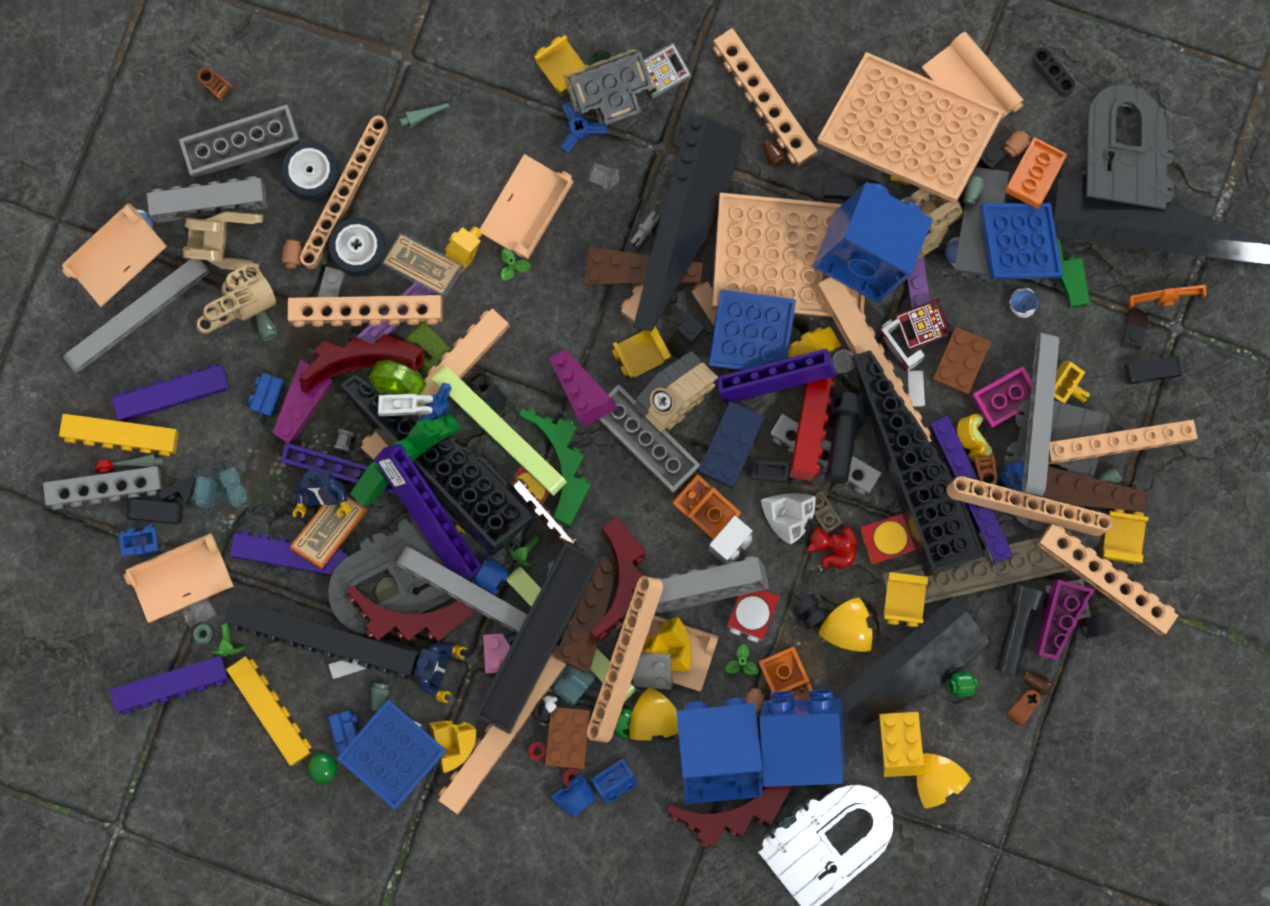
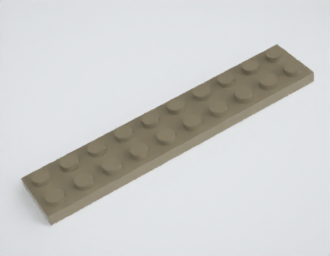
M1071 530L1065 531L1070 537L1072 536ZM1041 537L1009 544L1013 553L1011 559L993 566L987 551L983 550L984 557L929 576L924 604L1070 570L1036 546ZM1059 539L1057 545L1060 549H1064L1065 543ZM1074 551L1073 557L1075 560H1078L1076 551ZM922 565L892 571L893 573L925 576ZM889 572L882 574L886 590Z

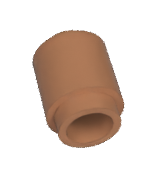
M1016 131L1004 143L1002 150L1012 159L1018 157L1030 144L1029 135L1024 131Z
M286 240L285 245H283L281 261L285 268L296 269V266H300L301 242Z
M751 688L750 692L746 691L745 699L747 704L755 703L756 715L760 717L765 694H762V690Z

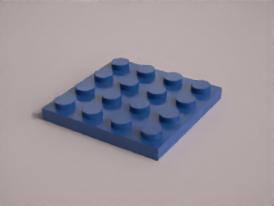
M1027 203L981 204L979 206L991 279L1060 278L1063 276L1051 203H1042L1039 209Z
M720 289L708 365L745 370L787 359L796 299Z
M388 699L337 759L396 810L447 750Z

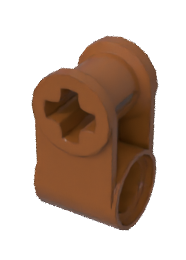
M208 67L201 68L197 73L200 84L221 102L229 89H233V86L227 80ZM210 74L211 78L209 81H203L202 76Z
M990 453V455L983 457L974 456L979 481L984 482L985 479L991 478L994 481L990 484L997 485L994 454Z
M1034 690L1026 691L1013 704L1006 715L1022 727L1040 704V694ZM1034 694L1035 703H1028L1029 699L1027 698V696H1032Z

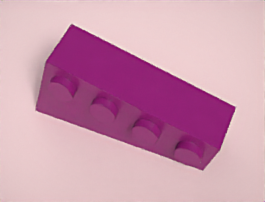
M566 349L549 358L576 416L584 427L618 409L608 394Z
M301 359L273 430V434L289 444L294 443L334 385V382L328 378L318 384L308 394L301 392L300 375L310 367L309 364Z
M1052 580L1034 655L1054 660L1059 658L1069 639V635L1073 628H1075L1082 611L1086 608L1087 602L1095 589L1062 580Z

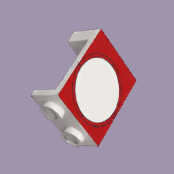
M891 319L882 325L880 338L907 373L920 364L925 355L919 350L909 358L906 357L890 335L892 331L897 329L900 321L898 319L892 321Z
M764 590L739 595L727 624V628H730L729 632L738 636L741 633L748 635L747 639L756 643L759 640L763 641L780 596Z

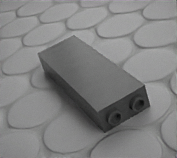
M975 167L971 176L982 178L984 180V187L973 206L965 204L954 277L963 281L976 280L979 283H992L979 206L981 204H1005L1006 192L1004 191L1008 186L1009 172Z

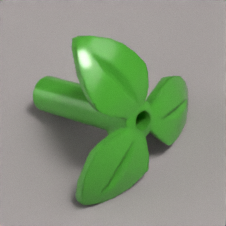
M503 248L501 259L509 267L501 270L500 277L502 281L512 279L514 277V269L519 273H523L531 267L527 260L521 259L515 262L514 253L509 249Z
M534 536L524 547H520L515 551L509 545V552L522 566L534 568L535 566L529 564L526 558L527 554L540 542V539Z
M228 624L221 625L222 641L219 645V651H212V654L227 657L228 654L233 656L242 652L245 646L235 649L231 645Z
M741 644L736 651L739 661H729L725 666V672L736 674L743 667L746 675H757L758 668L755 663L746 662V659L750 656L748 647L745 644Z

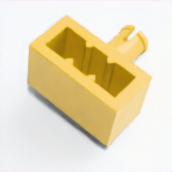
M462 227L458 233L454 232L449 238L450 243L445 248L446 255L444 258L459 265L457 270L461 273L474 259L481 242L478 239L482 235L481 230L477 227H472L468 232Z
M1062 361L1056 371L1054 400L1066 403L1070 395H1072L1081 403H1084L1087 400L1085 397L1088 398L1090 393L1079 387L1078 383L1085 374V371L1070 361Z

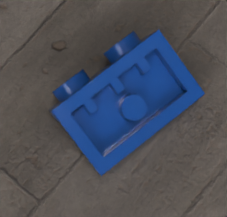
M623 758L591 778L592 783L606 804L617 800L620 795L626 791H631L639 783Z

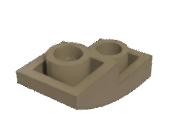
M821 491L814 495V516L821 527L829 535L843 527V522L824 493Z

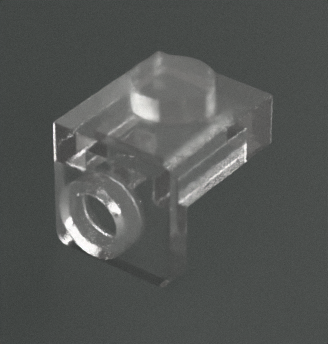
M592 163L587 181L606 189L614 188L619 181V169H610L600 164Z
M209 598L191 604L183 610L184 620L189 624L190 628L216 616Z

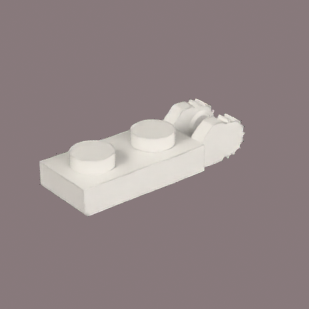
M417 394L380 395L378 415L431 414V407H418V402L430 403L433 402V397Z

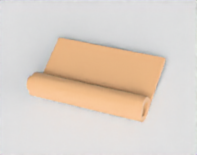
M966 31L956 37L950 46L921 67L931 80L1004 111L1002 119L1010 112L1014 111L1016 113L1023 107V98Z

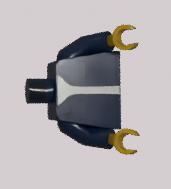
M309 469L304 473L303 479L299 480L296 486L295 503H297V506L293 511V516L296 518L297 512L300 511L302 518L304 517L306 507L303 506V503L305 505H341L337 510V515L342 517L345 511L346 516H348L352 509L350 505L346 504L348 500L344 484L338 481L330 472H317L316 469Z
M435 642L429 648H423L414 671V676L418 679L419 689L433 697L436 696L439 702L448 703L444 697L445 695L451 696V693L439 691L451 653L457 657L464 658L465 656L461 655L460 651L467 649L458 644L453 647L452 644Z

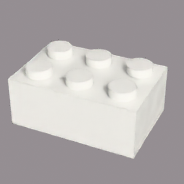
M734 516L711 542L709 551L723 564L728 561H736L741 548L745 550L752 542L753 530Z

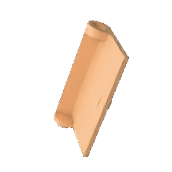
M524 154L481 226L482 234L516 255L528 260L574 183L571 179L572 176L565 171L556 173Z
M127 203L62 264V271L68 278L78 279L99 306L103 307L158 256L167 245L131 204Z
M212 533L126 569V574H124L127 584H131L136 591L148 623L234 587Z
M654 615L647 636H654L659 632V626L668 621V619ZM684 625L691 644V665L689 671H672L673 683L701 692L719 636Z

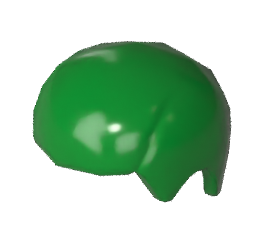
M629 708L621 710L614 730L615 735L625 740H628L630 736L629 728L632 710Z
M319 753L313 756L308 764V774L311 780L316 784L322 785L334 780L337 772L335 759L326 753Z

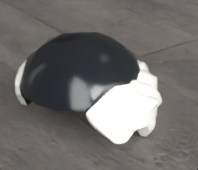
M554 696L543 697L535 707V716L542 725L550 724L548 718L556 708L554 702L557 701V698Z

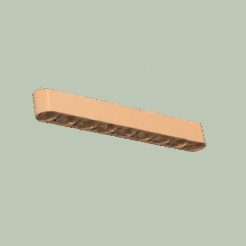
M374 116L370 120L301 252L300 260L307 269H314L318 266L329 245L332 231L341 222L388 131L387 122L382 116ZM381 122L384 124L380 130L374 128L376 123ZM369 139L375 140L372 146H366L365 143ZM359 156H366L365 162H357ZM356 172L358 176L356 179L351 180L348 178L349 174ZM342 189L349 190L346 196H340L339 193ZM333 206H340L339 212H331ZM331 222L332 226L330 229L324 230L322 229L323 224ZM320 238L323 240L321 246H314L313 243L316 239ZM307 256H314L313 262H305V258Z
M957 477L947 486V494L952 499L1048 524H1058L1063 528L1094 536L1103 535L1113 526V520L1107 514L966 477Z
M642 576L637 582L587 728V737L590 740L607 743L613 736L663 590V583L660 579Z

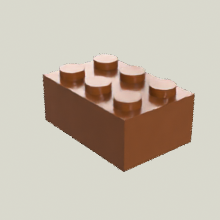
M955 327L932 383L967 397L991 341Z
M556 707L551 712L546 766L585 770L588 742L587 728L590 722V711Z

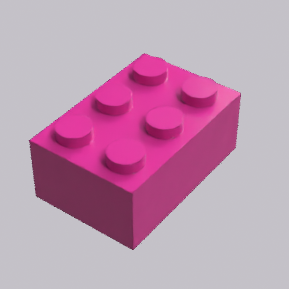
M1023 366L971 396L980 414L984 417L989 430L1012 419L1016 414L1023 413L1017 410L1018 405L1022 401L1028 400L1029 394H1031L1032 380Z

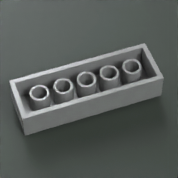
M288 104L179 139L189 174L193 179L284 151L301 143Z
M256 176L247 177L243 181L230 179L227 180V183L213 181L204 186L192 184L189 185V188L175 186L171 187V190L163 191V189H153L151 193H147L149 216L155 223L214 216L227 210L245 212L268 209L265 185L261 178Z
M618 384L608 394L618 409L601 417L598 421L674 495L700 469V464L666 430L660 432L634 406L636 401Z
M749 556L744 558V561H728L722 566L710 565L705 570L693 569L683 575L677 573L669 575V578L666 579L656 578L662 581L663 590L655 612L661 614L769 589L765 566L758 557Z

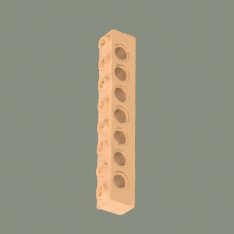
M733 28L713 40V51L718 57L721 56L725 61L723 65L728 72L732 71L737 86L739 88L743 87L746 93L744 95L750 103L753 102L757 107L755 111L758 116L766 120L767 123L765 125L771 134L775 133L778 145L781 149L785 148L788 152L787 157L789 161L799 167L816 156L818 150ZM730 49H733L737 52V54L735 56H729L726 52ZM743 64L747 66L748 69L744 72H741L737 69V67ZM756 80L758 85L751 87L748 85V82ZM761 95H766L769 100L761 102L758 98ZM776 110L779 112V116L773 118L769 115V112ZM788 126L790 131L783 133L780 131V127ZM792 141H798L801 144V146L799 148H793L791 147L790 143Z
M441 295L288 298V321L294 327H304V324H312L314 327H322L323 324L342 326L343 323H350L351 326H361L362 323L379 326L381 323L400 325V322H407L408 325H418L419 322L436 325L438 322H443V299ZM402 307L408 308V312L405 315H400L399 310ZM426 307L427 312L420 315L418 314V309ZM345 308L351 309V313L348 316L342 315V311ZM369 308L370 313L363 316L361 315V310ZM382 308H389L387 315H380ZM306 309H313V313L309 317L304 316V311ZM325 309H332V313L329 316H323Z
M1194 420L1050 442L1048 465L1189 443L1198 439Z
M1052 524L1048 526L1036 543V546L1160 636L1168 632L1178 617L1174 612V608L1159 602V598L1155 594H1148L1143 590L1144 587L1140 583L1132 582L1127 578L1128 575L1114 569L1111 562L1104 558L1100 559L1096 556L1097 553L1093 549L1085 548L1080 544L1081 541L1075 536L1070 537L1060 525ZM1059 539L1065 543L1064 549L1058 547L1057 541ZM1074 551L1079 552V554H1080V560H1079V561L1074 559V557H1073V552H1074ZM1090 562L1095 564V572L1089 569ZM1105 574H1109L1111 576V583H1107L1105 581ZM1121 585H1124L1127 588L1126 595L1121 593ZM1137 596L1143 600L1142 606L1137 605ZM1152 608H1156L1158 610L1157 618H1155L1152 615Z

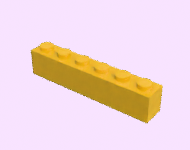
M69 414L62 415L59 437L64 439L66 443L75 444L76 441H82L83 445L94 446L97 443L102 444L103 448L113 449V446L121 447L120 450L132 451L133 448L140 449L139 452L151 454V451L159 452L158 455L170 457V454H176L179 431L171 428Z
M245 656L226 670L289 765L293 767L312 754L309 750L312 746L306 738H301L299 735L301 732L300 728L295 722L291 723L288 718L291 716L285 706L281 708L277 702L280 698L274 690H269L267 687L269 682L263 674L259 675L256 669L259 667L254 659L251 658L249 660Z

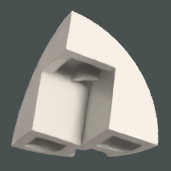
M799 493L781 494L761 500L769 525L782 540L789 544L797 541L805 533L806 529H804V526L808 519L813 518L815 511V496Z

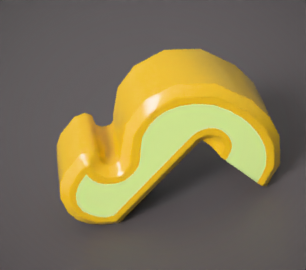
M976 413L962 418L957 426V436L962 446L970 450L968 457L973 462H975L974 456L983 457L992 453L991 446L977 429L984 417Z

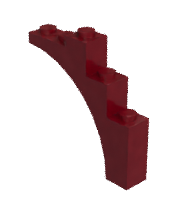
M383 334L379 340H376L374 345L355 337L344 348L324 341L315 349V361L300 375L299 382L301 392L308 394L313 388L328 378L355 369L390 368L414 374L424 363L423 348Z
M618 516L604 525L601 530V534L608 543L615 558L618 573L617 592L609 612L590 632L589 637L593 642H596L598 639L602 641L609 635L611 629H618L623 625V620H625L637 582L643 576L635 566L640 565L645 560L646 550Z
M354 586L346 590L348 593L346 597L352 605L356 603L360 608L359 614L364 620L369 619L370 621L364 626L366 628L365 634L371 640L375 639L376 641L395 627L397 629L395 634L401 641L403 639L409 641L425 628L427 630L425 631L427 637L431 641L435 640L438 642L474 613L469 606L456 600L447 607L423 614H404L376 605L364 597Z
M792 786L767 787L763 791V797H756L744 806L716 814L694 813L670 804L667 812L670 813L668 817L677 822L680 819L687 823L685 826L693 831L699 829L700 832L697 838L700 840L698 843L707 848L710 845L714 847L725 827L728 828V833L736 837L738 834L743 836L753 816L757 817L755 821L764 826L767 823L771 825Z

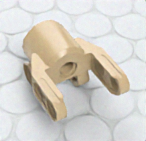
M922 188L914 192L911 197H905L900 200L902 202L915 203L922 209L923 214L932 218L927 232L928 235L925 237L917 260L937 248L948 232V226L961 219L964 215L959 202H951Z
M227 210L207 219L187 218L184 226L189 228L187 246H184L182 250L183 257L208 260L221 269L237 270L250 263L259 267V263H255L253 260L224 258L227 234L226 224L227 222L262 223L263 214ZM249 268V269L246 270V271H250V272H256V271H255L254 269H252V268Z
M250 263L231 272L221 287L223 297L205 306L203 316L198 319L196 328L200 333L208 334L237 318L244 321L276 304L275 296L269 283L260 272L259 267ZM249 268L254 269L256 271V276H254L250 272H246V270ZM208 308H214L213 311L206 313ZM227 316V319H226L225 321H220V320H219V319H221V318ZM202 320L209 321L210 328L203 329L200 326V322Z

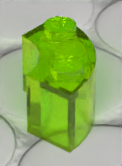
M391 360L378 361L369 376L378 391H387L395 395H421L427 384L420 373Z

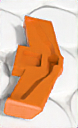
M1206 286L1169 288L1132 295L1128 299V307L1131 309L1134 307V304L1155 300L1157 305L1163 304V307L1173 306L1179 297L1201 295V298H1205L1207 295Z

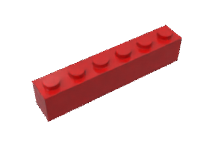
M832 377L805 384L789 477L811 482L815 475L818 476L820 464H817L818 458H821L823 447H820L821 441H824L826 434L823 426L827 424L829 417L826 409L830 407L832 396H829V392L833 390L835 379H832Z

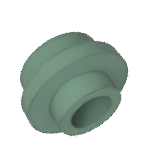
M205 624L198 625L193 632L194 639L201 644L208 643L213 636L212 629ZM206 631V637L201 638L200 632Z

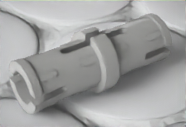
M651 211L645 222L639 225V230L630 240V243L634 245L639 239L635 245L637 248H640L648 235L651 236L653 228L661 220L658 214L652 220L656 215L654 211Z

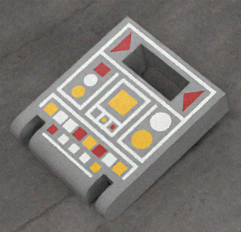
M674 43L644 59L653 86L648 91L657 90L651 94L652 99L692 78ZM675 55L683 67V70L676 72L670 61Z

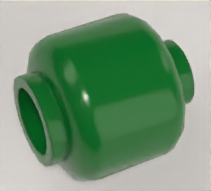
M970 672L955 673L948 680L949 692L956 698L971 697L978 688L977 678L973 677Z

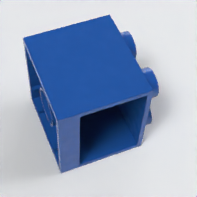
M866 182L834 212L812 267L879 303L912 274L932 218L923 214L922 209L915 203L902 202L889 195L888 189L883 185Z
M812 690L809 692L810 699H794V692L776 691L770 693L771 700L764 701L760 713L763 787L843 784L846 767L842 698H833V690Z
M730 698L725 700L721 707L708 708L707 703L696 701L685 704L684 710L676 711L685 804L763 797L762 762L755 703L747 704L744 698Z

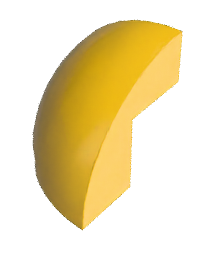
M860 598L851 599L837 607L826 618L818 634L822 638L840 648L860 652L871 651L872 629L868 628L866 621L869 613Z
M678 617L661 624L659 632L654 636H647L642 652L671 654L672 671H689L691 665V644L686 628Z
M648 688L638 699L631 715L630 739L652 740L654 736L662 735L664 738L678 734L677 710L657 690Z
M453 721L429 723L432 738L447 750L439 760L442 771L446 773L460 766L469 757L474 748L476 728L465 722L459 725L453 724Z
M923 754V775H917V787L924 808H931L945 803V798L951 793L959 794L971 780L969 775L950 759L936 754Z

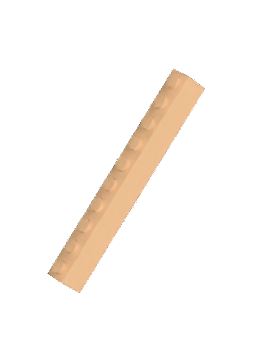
M831 277L818 283L815 287L852 354L856 355L869 350L872 351L883 368L884 374L893 383V388L899 397H902L905 406L912 412L927 435L928 441L931 442L930 431L921 423L922 417L920 413L914 410L911 405L913 402L908 393L905 394L901 379L895 376L891 361L886 360L883 354L885 353L884 348L880 343L876 342L874 338L875 332L871 326L868 327L866 324V316L856 306L855 303L857 301L853 293H849L846 285Z
M494 309L486 310L480 316L481 321L477 325L473 324L467 330L468 334L465 338L458 339L453 345L455 348L450 353L446 352L440 359L442 362L437 367L434 365L427 374L429 376L424 381L421 379L414 386L415 390L412 394L429 396L437 394L440 387L431 378L444 365L461 379L510 327L509 323ZM418 402V407H424L426 403ZM377 432L372 436L368 435L362 441L363 445L361 446L362 450L373 460L383 448L389 447Z
M558 645L512 733L508 734L495 727L494 724H489L484 731L486 733L485 737L482 740L479 738L475 743V751L462 763L464 766L461 770H456L451 776V784L448 787L444 786L438 794L440 796L438 801L459 815L535 710L537 703L542 700L567 664L554 658L559 647Z

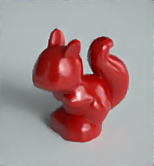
M850 525L844 527L842 534L835 533L831 536L824 529L816 527L810 536L808 552L811 553L815 550L824 551L831 548L834 554L826 555L822 559V566L828 569L831 564L838 569H844L854 563L856 558L855 546L859 545Z

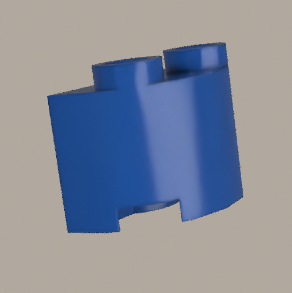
M1023 461L1015 464L1011 463L1004 467V472L999 474V477L1005 488L1023 492Z
M155 525L143 526L142 531H137L136 528L126 529L125 533L119 534L122 557L131 555L142 556L159 551Z
M487 556L471 583L496 596L499 591L497 588L499 582H504L509 572L506 571V566Z
M582 773L570 781L571 784L567 789H560L551 796V799L560 810L571 817L577 816L580 811L595 800L593 788Z

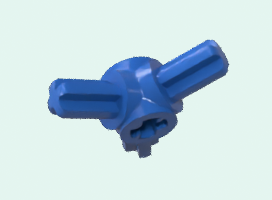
M571 101L562 105V109L569 120L567 122L569 126L567 130L568 135L560 146L564 152L569 153L577 140H581L584 136L588 137V134L607 133V125L589 122V119H584L582 115H578L577 111L574 110ZM579 124H581L582 130L579 129V131H577L576 125H578L579 127Z
M442 383L437 394L432 395L433 402L425 404V406L432 408V413L422 415L416 423L428 418L432 421L433 419L445 416L449 412L450 405L447 398L452 390L449 383Z

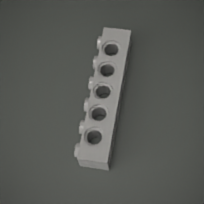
M782 414L770 433L772 441L780 446L782 444L789 447L788 451L793 453L795 440L789 441L786 438V434L788 432L796 434L798 423ZM824 439V441H821L820 447H823V451L829 454L831 443ZM852 456L849 479L845 485L849 483L855 487L854 490L862 495L865 493L869 495L881 472ZM818 458L817 464H820L821 470L826 473L828 460L823 461ZM859 471L862 473L863 478L857 481L853 479L852 473Z
M158 466L43 483L45 504L49 508L51 507L52 510L63 509L64 505L79 507L85 502L100 504L101 500L109 499V502L120 501V497L127 496L128 499L139 498L141 494L156 496L158 492L163 490L161 470ZM140 479L146 480L143 488L137 487V482ZM125 481L127 483L126 489L119 491V483ZM107 484L108 490L101 494L99 492L100 486ZM83 487H88L89 489L86 496L80 495ZM64 490H69V497L66 499H62V492Z

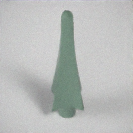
M449 103L406 112V116L399 119L402 126L409 124L411 128L429 116L448 108Z
M152 454L131 460L112 462V465L149 468L163 465L164 458Z

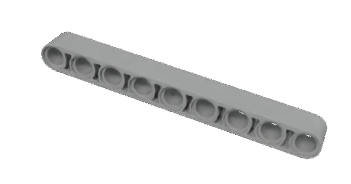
M190 259L63 356V359L74 373L83 370L207 276L210 270L201 259Z
M1039 333L1035 343L1022 482L1023 492L1040 496L1044 494L1047 482L1059 337L1045 333Z
M405 546L396 562V565L516 634H518L527 617L526 613L412 548Z

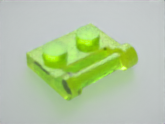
M424 322L405 340V342L410 344L414 341L417 342L433 358L431 361H428L424 357L422 366L423 370L427 373L440 361L446 352L451 350Z

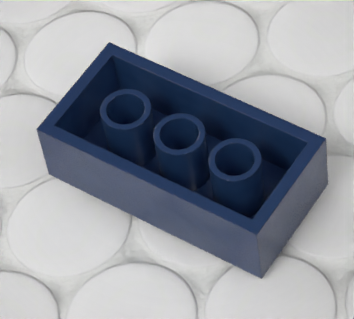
M729 401L698 474L734 489L765 416Z

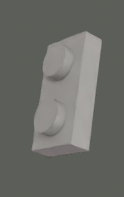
M326 267L318 297H339L345 273L341 270Z

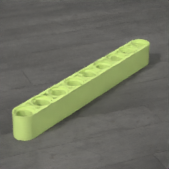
M446 365L431 378L439 387L442 383H449L452 388L449 397L550 494L554 496L567 483L551 465Z
M519 566L506 578V581L532 607L541 588ZM570 622L568 623V625H567V627H566V629H565V631H564V633H563L561 639L563 638V636H564V634H565V632H566V630H567V628H568ZM596 647L590 670L603 683L610 661ZM631 684L624 702L637 691Z

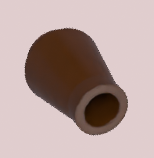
M767 139L762 143L769 165L776 168L786 161L785 154L772 139Z
M1029 670L1022 679L1032 689L1044 696L1053 684V682L1049 681L1050 678L1032 673Z

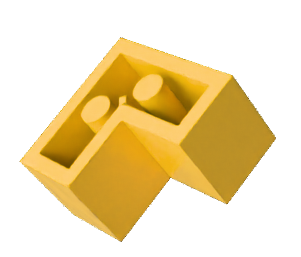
M819 327L812 333L809 331L802 335L800 342L795 341L790 344L787 359L826 348L831 354L842 345L831 327L825 329Z

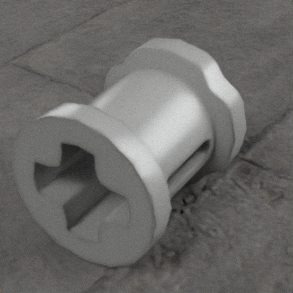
M338 429L339 435L333 448L343 452H350L349 445L351 438L354 437V433Z

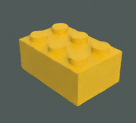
M919 712L879 714L884 777L923 775L924 761Z

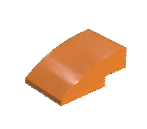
M694 474L670 501L674 507L713 540L734 516L738 517L741 514L736 507L698 474Z
M795 647L759 661L771 693L776 691L794 692V699H810L809 692L813 689Z

